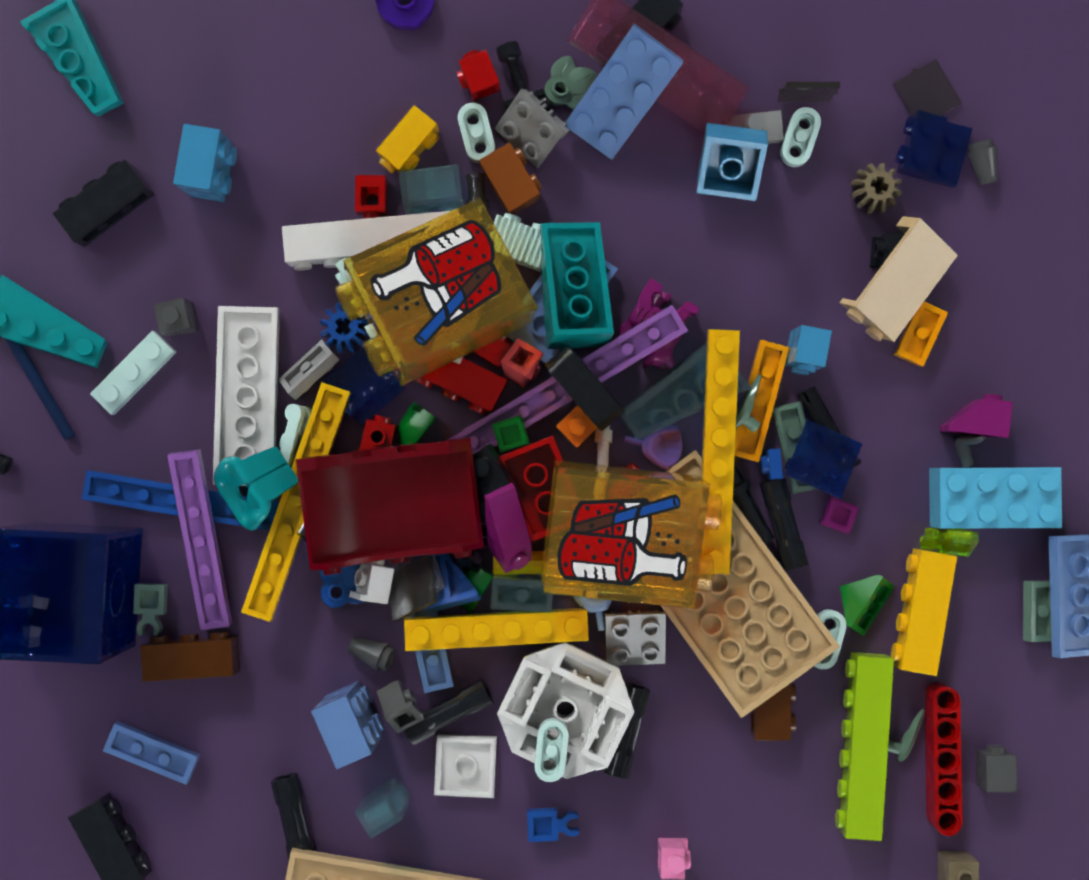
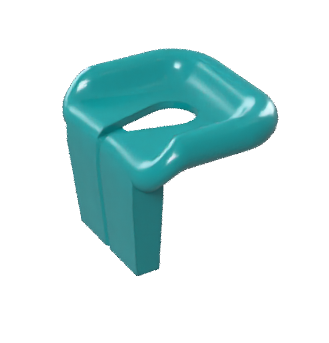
M277 446L243 460L236 456L226 457L220 461L214 472V482L219 493L238 522L249 531L256 530L268 516L273 500L298 484L297 476ZM244 484L248 487L247 501L242 497L238 488Z

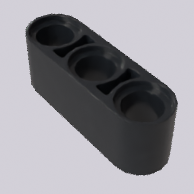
M568 344L544 364L599 430L603 431L625 412L618 401Z

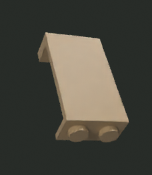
M903 216L896 226L905 235L856 301L842 298L839 302L848 310L846 315L859 324L862 323L867 328L865 332L877 341L885 339L895 342L958 256L921 218Z

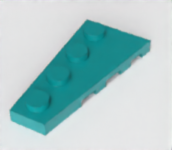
M57 0L20 21L22 26L36 39L35 42L52 59L58 71L68 79L71 87L94 115L100 117L124 103L76 0Z
M1 275L0 338L98 369L108 343L106 339Z

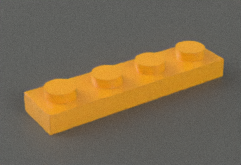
M759 340L744 397L758 374L762 375L754 407L750 414L761 424L755 432L750 431L743 424L736 427L735 457L759 462L790 347Z

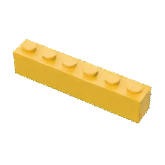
M584 608L404 618L405 651L589 641L587 610Z

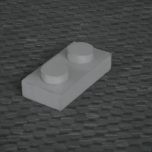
M321 339L278 380L287 393L296 400L303 393H306L320 377L329 372L339 361V358Z

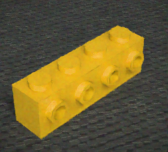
M913 548L912 554L908 555L906 561V571L909 572L907 584L904 583L901 590V601H904L903 609L896 619V630L899 631L897 643H893L891 648L894 666L900 670L937 676L957 556Z

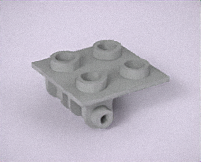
M521 89L494 129L510 142L515 149L519 148L524 157L538 169L558 141L567 135L569 129L566 127V122L561 121L556 115L552 117L554 113L552 109L548 112L545 110L547 104L541 105L542 102L534 95L533 91L528 92L526 89Z
M655 609L653 612L643 613L640 610H637V613H632L631 610H628V613H614L610 611V614H604L606 661L616 666L665 664V612H658V609Z

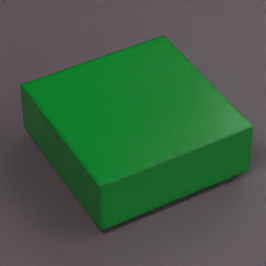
M522 415L492 423L501 453L530 444Z

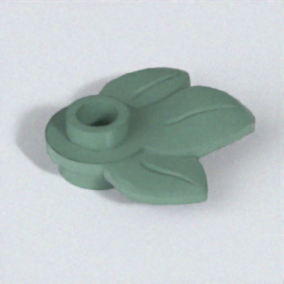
M571 56L561 57L551 67V78L544 86L545 97L553 106L566 105L571 110H574L598 75L587 67L576 68ZM555 87L562 89L564 93L557 92Z

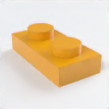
M924 301L907 324L893 355L916 366L923 367L948 312Z

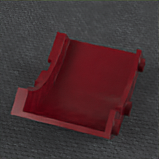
M471 438L398 445L296 459L310 570H323V575L341 573V567L390 559V564L407 562L408 557L446 553H454V558H464L472 556V550L484 548Z

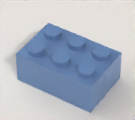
M360 680L327 694L311 711L336 770L371 755L383 736L382 731L385 730L379 713L374 714L370 705L373 702L371 693L367 686L362 687Z

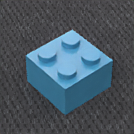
M707 123L697 175L696 193L756 201L768 147L767 131Z
M183 124L173 184L190 197L225 202V197L230 194L232 187V178L229 177L231 165L234 166L237 159L235 145L220 129Z

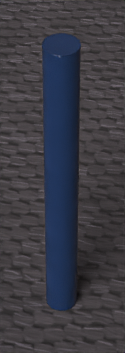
M5 339L64 440L67 441L76 436L23 345Z

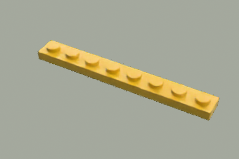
M709 329L707 331L697 569L699 574H730L740 330Z
M321 382L291 468L297 478L296 459L329 455L331 453L351 392ZM299 483L281 496L241 613L268 622L273 620L301 537L297 535L298 530L304 523Z

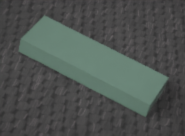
M798 401L774 407L772 416L791 494L822 488L802 402Z

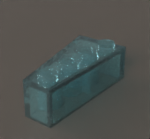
M707 342L623 407L625 412L619 417V420L634 438L639 440L704 409ZM739 371L737 394L751 389V386Z

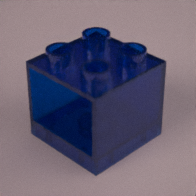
M41 522L1 526L0 660L101 664L135 647L138 614H133L134 585L140 583L143 528ZM34 595L50 599L47 610L32 607ZM30 626L42 628L40 637H30Z

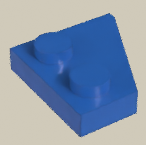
M448 553L416 556L422 610L426 614L481 600V595Z

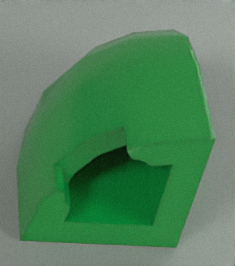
M413 401L398 425L400 444L420 443L437 418Z
M465 566L462 570L467 579L482 596L494 576L493 573L482 566L480 570H471ZM478 601L463 604L461 607L471 614Z

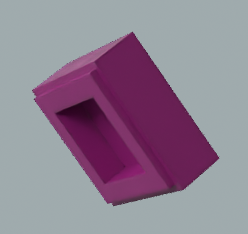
M829 496L819 524L849 535L859 507Z

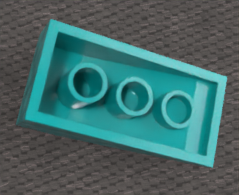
M600 222L541 223L543 303L547 349H563L567 344L571 348L602 347L609 343L614 334Z

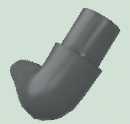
M961 434L956 439L955 448L963 468L974 465L970 445L981 443L985 439L984 435Z

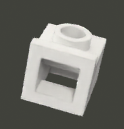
M385 560L362 563L355 575L356 591H350L349 597L360 601L388 604L394 568L384 566Z

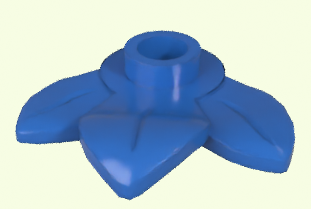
M361 564L341 567V573L323 575V570H320V576L324 583L321 587L320 596L324 604L331 608H339L346 603L358 605L365 602L349 597L350 591H356L355 575L357 570L360 569ZM333 587H338L341 590L339 598L331 596L330 591Z

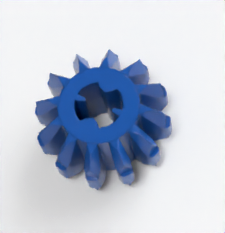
M350 302L346 305L345 311L342 304L336 303L337 313L334 314L333 311L327 309L325 313L331 317L330 320H320L321 325L328 327V329L322 330L320 335L323 338L330 337L326 345L331 348L337 344V352L343 353L347 345L349 352L353 353L355 352L354 342L362 347L365 345L360 336H369L366 329H362V327L369 323L366 318L360 319L364 314L358 316ZM350 321L351 323L348 327L351 331L348 334L342 332L341 335L342 328L340 324L342 322L348 324Z

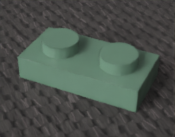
M1048 580L1023 581V641L1051 642L1050 581Z

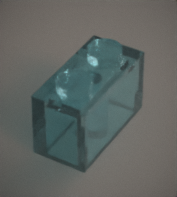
M458 164L399 172L402 202L406 214L429 213L430 210L441 209V212L459 210L458 207L465 206Z
M494 575L492 579L491 609L552 612L554 577Z
M393 778L362 798L355 814L371 839L403 820L409 805V794L403 784H397Z

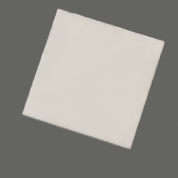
M438 733L434 796L494 798L497 736Z

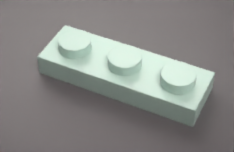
M152 330L90 395L111 415H115L171 359L176 351L156 331Z

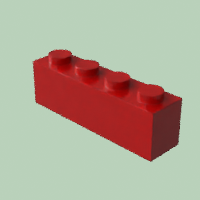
M399 326L393 340L408 365L399 374L405 375L406 371L417 375L416 382L430 389L435 384L444 389L442 395L456 402L461 397L470 402L468 408L482 415L485 414L486 410L491 413L494 411L508 383L507 379L465 358L458 364L434 356L431 352L434 343L430 341L421 349L409 347L401 340L404 328ZM393 366L390 367L391 370L397 372Z

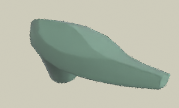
M758 374L736 412V427L743 424L752 432H755L760 427L761 423L750 414L754 407L762 375Z
M923 709L916 715L900 743L889 740L888 752L897 754V759L900 762L908 757L914 746L925 715V710Z

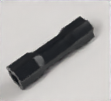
M786 477L760 483L764 502L768 508L782 568L784 570H791L808 565L804 544L800 539L792 509L791 495Z
M481 679L462 689L458 695L429 710L420 711L423 714L424 720L404 730L409 741L415 745L467 714H474L493 704V699L486 684Z
M625 683L634 709V714L608 768L603 769L604 773L622 779L629 778L642 716L645 713L650 695L648 688L632 683Z
M290 773L274 778L271 781L275 803L279 808L285 834L288 860L292 848L315 851L303 808L298 774Z

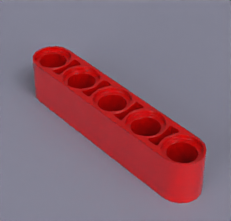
M936 682L929 685L925 690L926 816L929 823L944 836H954L959 833L963 823L961 700L956 690L944 683ZM946 691L948 695L946 702L938 705L937 698L939 694ZM947 721V731L939 735V725ZM944 752H948V760L944 764H939V756ZM948 782L949 788L947 792L939 794V787L943 783ZM949 813L948 821L944 824H939L941 815Z

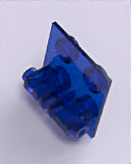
M369 343L322 380L325 384L351 392L345 411L360 426L366 422V419H370L406 389L391 369L387 368L384 361Z
M806 420L792 458L789 457L785 464V469H787L785 475L841 499L862 443Z

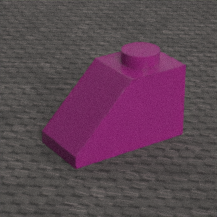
M984 394V398L972 400L940 426V432L984 435L990 438H1009L1013 402L1002 401V395Z

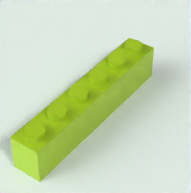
M851 652L850 660L847 659L845 665V674L849 678L848 689L844 690L843 704L847 708V715L841 724V734L845 738V745L839 754V764L843 768L842 779H839L837 783V794L841 798L840 809H837L835 813V825L846 839L882 841L894 658L886 654Z

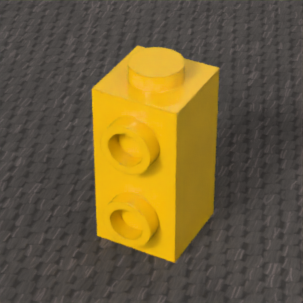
M414 105L376 149L379 158H381L378 163L391 174L394 171L401 176L406 171L410 173L420 161L419 156L425 148L427 150L431 149L438 141V133L440 131L437 123Z

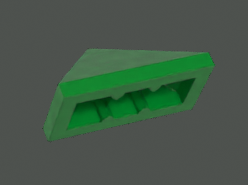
M879 574L840 586L846 625L860 635L865 636L895 586Z

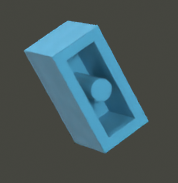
M805 325L790 331L787 345L790 348L785 366L792 367L791 372L800 375H809V373H815V370L824 368L832 331Z

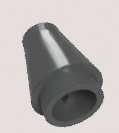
M993 138L969 144L970 152L967 155L977 179H979V184L998 181L997 145L994 146Z
M355 636L349 645L348 653L376 671H387L394 658L395 649L391 648L389 643Z

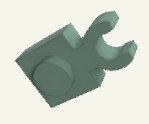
M137 583L134 585L133 614H142V620L138 623L136 629L138 635L146 633L147 624L153 626L154 636L162 633L163 625L158 619V615L167 614L168 584Z

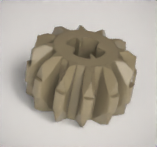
M870 163L866 166L865 170L859 169L856 172L857 179L852 180L850 186L856 189V191L850 194V198L860 199L856 205L858 209L867 205V214H872L875 209L879 214H882L886 211L887 207L893 208L897 204L895 198L900 197L902 191L896 188V186L902 183V179H893L892 176L896 172L893 168L885 172V163H880L877 168L873 163ZM874 183L877 184V190L881 191L878 194L875 193V188L872 187Z

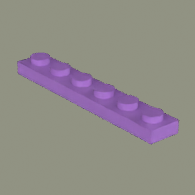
M201 449L170 453L167 457L200 630L230 627L233 622Z

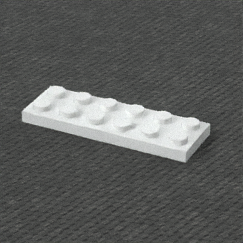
M218 306L213 485H215L214 472L220 461L224 458L236 456L243 460L276 446L280 309L278 307Z

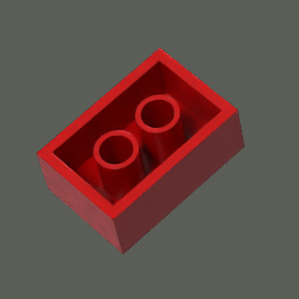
M553 435L499 456L523 494L519 498L531 542L571 527L573 512L579 500Z

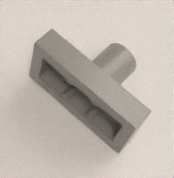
M781 110L722 116L721 125L767 131L768 144L782 143L784 140Z

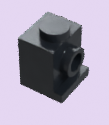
M886 232L880 237H872L869 267L880 268L905 234Z

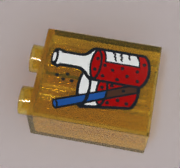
M481 198L343 260L347 282L334 287L349 320L353 321L365 316L375 337L363 342V347L375 372L380 377L393 371L400 386L531 324L538 309Z
M554 460L541 571L543 593L694 609L696 591L709 592L712 586L714 559L712 555L701 554L704 530L717 531L722 512L721 494L709 493L710 483L696 475Z

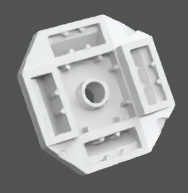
M561 642L524 656L497 715L511 752L535 763L537 735L540 724L549 718L562 720L568 728L569 735L566 767L562 777L568 779L594 770L608 768L634 714V709L618 666L568 642ZM561 702H570L574 706L572 713L568 715L560 714L557 711V706ZM552 728L548 730L547 735L550 738H556L559 732L557 729ZM548 759L544 762L546 768L551 769L556 763L554 760Z

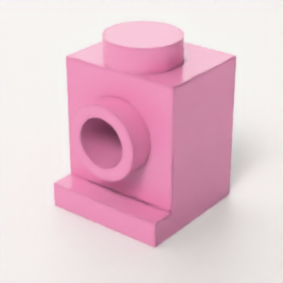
M658 838L657 868L660 878L685 879V870L690 869L691 866L688 838Z

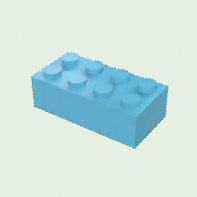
M1061 467L929 468L930 527L940 529L1062 528Z

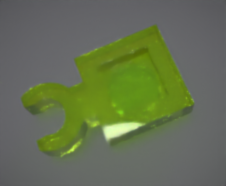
M925 528V536H920V548L932 550L939 548V553L967 557L970 556L979 543L978 532L967 531L966 529H947L946 532H940L934 528Z

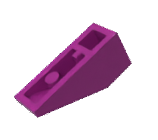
M510 483L484 496L488 548L505 573L513 569H521L532 560L530 537L516 488L513 483Z

